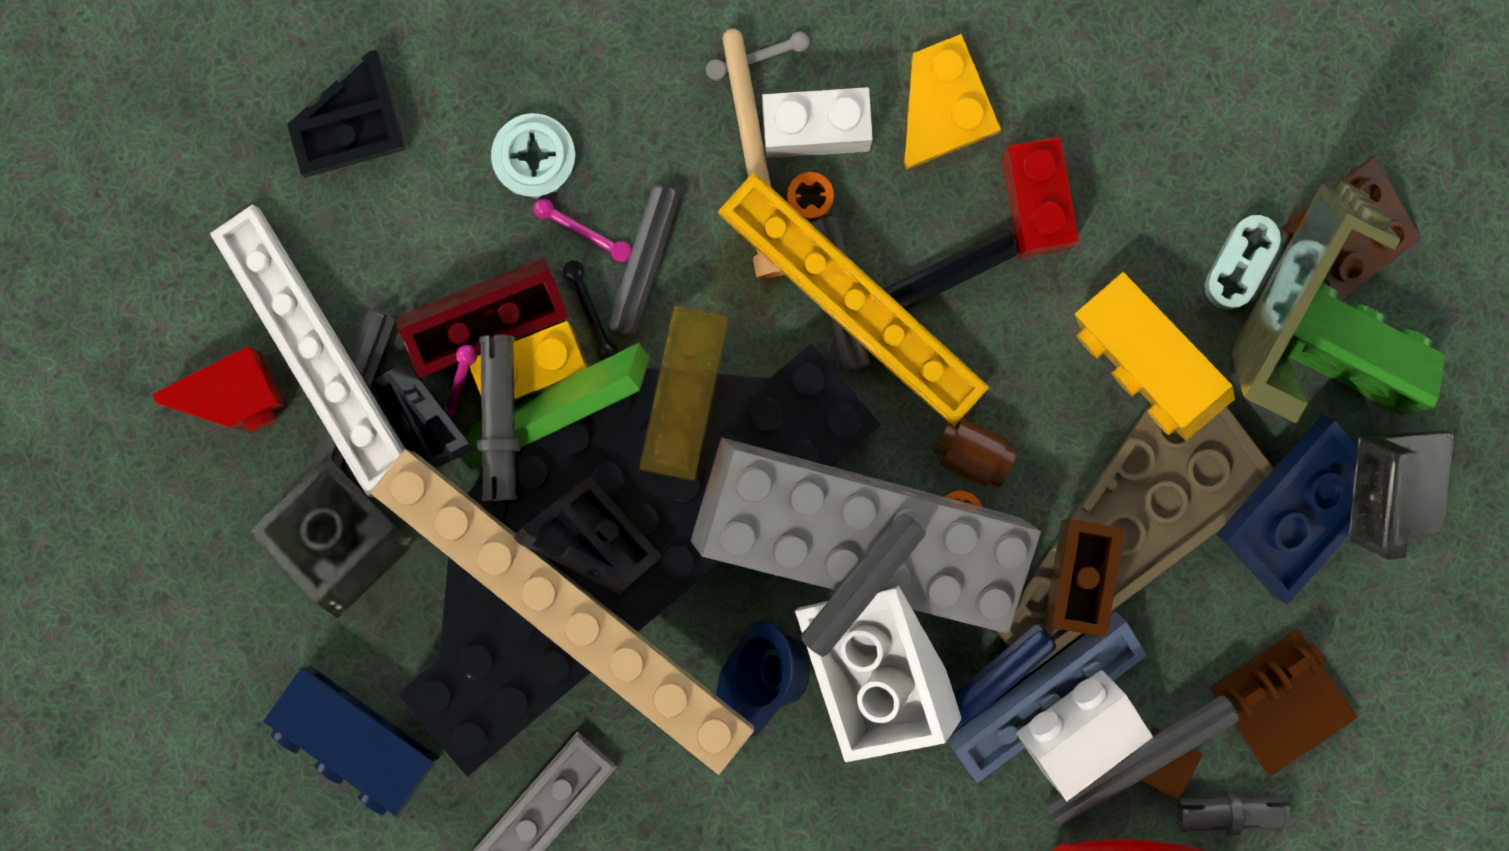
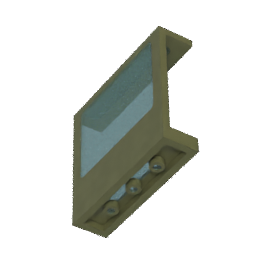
M1340 181L1336 189L1322 183L1230 351L1244 398L1294 423L1298 422L1308 403L1289 358L1283 352L1350 232L1353 229L1394 250L1401 240L1389 227L1392 219L1383 214L1384 210L1376 206L1377 202L1370 199L1368 193L1344 181Z

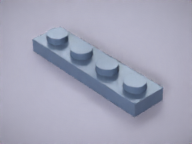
M1114 612L1110 615L1107 638L1085 634L952 734L947 743L976 783H979L1025 748L1016 732L1031 722L1036 715L1046 711L1074 690L1079 683L1089 679L1102 669L1114 681L1147 655L1128 623L1117 612Z

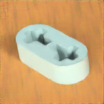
M1252 215L1238 222L1231 230L1204 284L1208 300L1217 308L1233 310L1248 303L1254 296L1281 242L1280 231L1276 223L1270 218L1262 215ZM1258 227L1264 231L1261 239L1267 243L1266 249L1259 247L1247 260L1242 255L1248 245V240L1242 234L1243 231L1250 233ZM1236 266H1239L1243 271L1237 280V285L1243 289L1242 295L1234 293L1229 298H1225L1221 295L1224 286L1217 282L1218 277H1228L1233 273Z

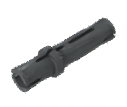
M494 335V338H491V336L479 337V343L481 344L482 440L477 441V452L482 453L483 495H481V500L516 501L515 452L521 451L520 440L515 439L513 347L515 337L507 335Z

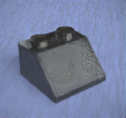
M328 456L249 531L317 605L336 618H339L415 544Z

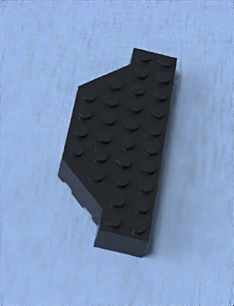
M812 344L808 345L771 378L647 368L640 391L521 447V451L515 452L516 501H482L483 480L467 494L517 534L522 527L590 475L663 557L621 594L550 559L548 560L639 632L722 562L702 557L691 542L721 437L833 467L876 431L881 424ZM448 557L439 659L403 688L398 695L466 777H468L591 672Z

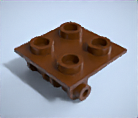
M1371 156L1360 166L1352 168L1350 173L1341 181L1370 195L1369 198L1377 202L1376 206L1384 210L1383 214L1392 219L1389 227L1401 240L1394 250L1352 229L1325 277L1328 286L1338 292L1337 299L1340 301L1421 239L1375 156ZM1340 181L1334 186L1331 185V187L1336 189ZM1325 204L1304 242L1315 264L1338 223L1337 217L1327 204ZM1310 205L1289 218L1290 224L1284 228V231L1290 240Z
M1295 629L1209 687L1216 698L1225 696L1231 701L1239 715V721L1234 726L1269 777L1358 718L1321 663L1325 661V658L1321 651L1313 643L1308 645L1298 629Z

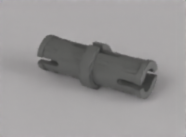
M1226 792V797H1180L1179 801H1177L1178 819H1182V822L1178 823L1180 832L1226 830L1229 835H1241L1243 829H1289L1291 824L1290 806L1284 807V805L1289 803L1286 794L1241 797L1239 792Z

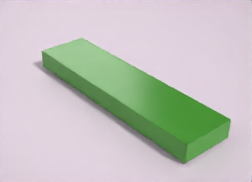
M637 343L515 403V439L520 440L521 447L640 391L650 356ZM482 420L472 425L467 437L472 451L460 456L461 460L471 470L482 466V453L477 452V441L482 440Z

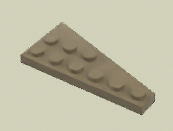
M1149 404L1071 519L1125 528L1111 611L1219 531L1274 470L1227 407L1185 441L1176 430L1167 435L1154 422L1147 412L1152 407ZM1058 538L1024 586L1009 634L996 631L1007 647H1009L1034 625L1044 627L1054 638L1056 649L1034 669L1082 634L1043 626Z

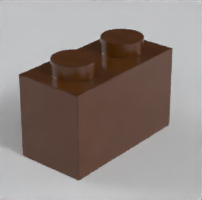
M1075 519L1061 520L1043 626L1107 638L1125 528Z

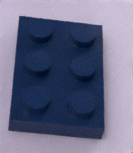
M1322 415L1216 535L1275 598L1288 605L1392 486L1335 420Z

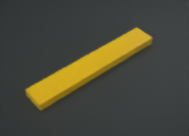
M755 172L747 178L717 212L947 423L949 422L955 426L989 388L981 378Z

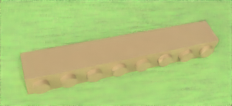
M404 449L369 492L717 775L723 771L754 732V726L546 557L520 545L513 538L516 535L515 532L416 452Z

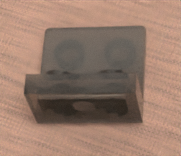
M1446 430L1359 437L1349 541L1387 560L1406 558L1408 538L1439 535L1443 532L1454 443L1453 433Z

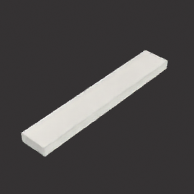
M252 204L211 232L210 235L365 494L369 497H374L369 492L396 461L405 447L262 211Z

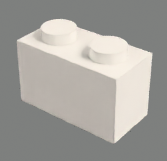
M869 87L762 94L766 158L870 151L873 137Z
M1102 669L1089 679L1079 683L1074 690L1046 711L1036 715L1031 722L1016 732V735L1040 770L1066 801L1070 800L1153 738L1127 695Z

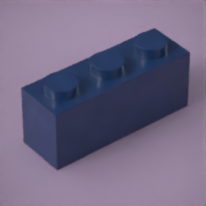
M312 666L300 668L263 720L264 723L274 729L271 737L277 743L294 753H298L300 749L304 750L317 760L314 767L319 773L337 784H341L343 780L350 783L361 791L358 799L369 809L380 815H385L389 811L395 816L401 812L440 758Z

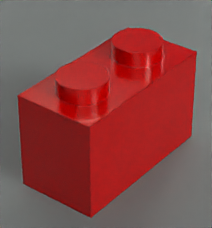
M1061 137L1007 146L1001 156L1015 240L1019 247V259L1071 250L1079 242Z

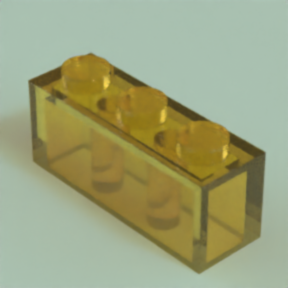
M674 305L639 468L641 471L696 483L729 328L728 316Z

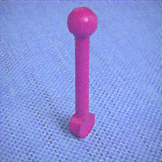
M539 199L534 204V213L538 218H551L611 252V256L616 262L624 263L629 260L632 251L627 243H614L554 209V205L549 199Z
M463 345L456 352L459 364L447 405L444 408L451 421H453L459 409L458 402L469 366L477 360V351L470 345Z

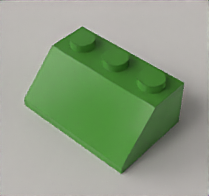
M1301 281L1289 288L1274 317L1278 329L1305 282ZM1322 283L1283 354L1400 415L1434 408L1439 399L1446 355L1431 348L1433 341L1427 336L1411 329H1403L1400 332L1384 324L1386 317L1382 313L1361 304H1357L1353 308L1336 299L1338 292Z

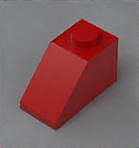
M250 346L152 394L159 405L237 430L246 428L249 434L263 430L277 422L278 419L275 413L287 407L261 352Z

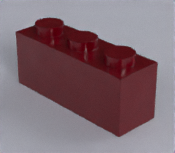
M543 257L397 316V325L417 375L421 378L458 363L456 352L463 345H470L476 349L477 355L481 354V344L479 343V337L491 336V338H494V335H507L518 339L567 319L569 315L547 262Z

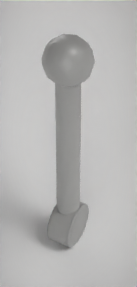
M795 32L790 37V40L747 54L748 65L790 50L802 52L809 47L810 38L805 32ZM718 59L711 60L706 66V74L713 81L722 80L728 72L727 62H722Z

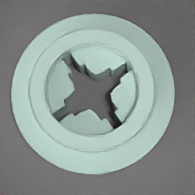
M534 113L520 115L507 122L497 133L491 150L493 169L501 183L514 194L530 196L536 199L542 195L559 190L560 186L572 176L576 156L572 138L565 127L549 116ZM531 135H535V141L542 152L556 154V156H549L548 159L540 161L536 177H533V172L526 161H519L518 158L511 159V157L520 156V154L528 152Z

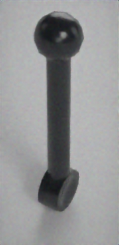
M571 260L564 265L563 273L566 279L573 282L599 344L598 357L600 360H604L617 354L618 348L615 344L609 342L582 278L585 272L583 265L576 260Z

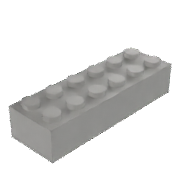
M721 437L691 542L702 557L838 590L896 518L904 513L919 523L925 529L926 534L883 588L899 585L912 610L1009 634L1041 531L1018 516Z

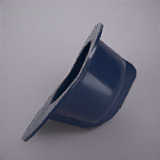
M761 620L750 625L739 645L723 666L719 674L716 696L754 726V732L749 738L756 736L768 724L778 708L796 702L805 693L810 675L808 662L810 655L807 646L803 641H798L791 636L784 635L783 631L773 622Z

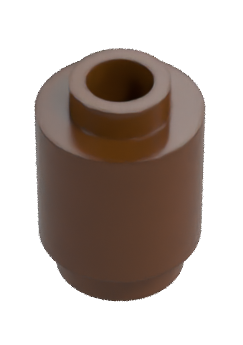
M962 418L957 426L949 422L947 423L935 451L943 455L940 466L986 487L988 483H991L1000 488L1014 463L1018 449L1007 445V438Z

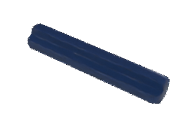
M1041 625L1031 627L954 694L962 719L952 734L986 710L1055 651V640Z

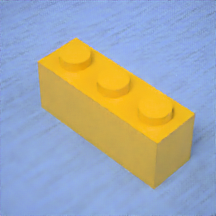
M1124 272L1075 313L1079 327L1082 329L1076 335L1079 341L1096 359L1104 354L1117 367L1111 373L1129 395L1133 397L1137 392H1140L1152 405L1147 410L1148 414L1167 435L1176 430L1187 441L1235 400L1233 385Z

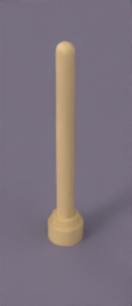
M729 29L724 33L722 40L747 174L749 177L755 172L771 187L743 35L737 29ZM756 249L757 255L753 257L756 279L785 275Z

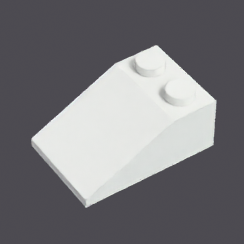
M899 585L881 589L828 655L822 657L807 647L845 762L944 744L962 719L946 668ZM828 601L799 607L795 611L802 633Z

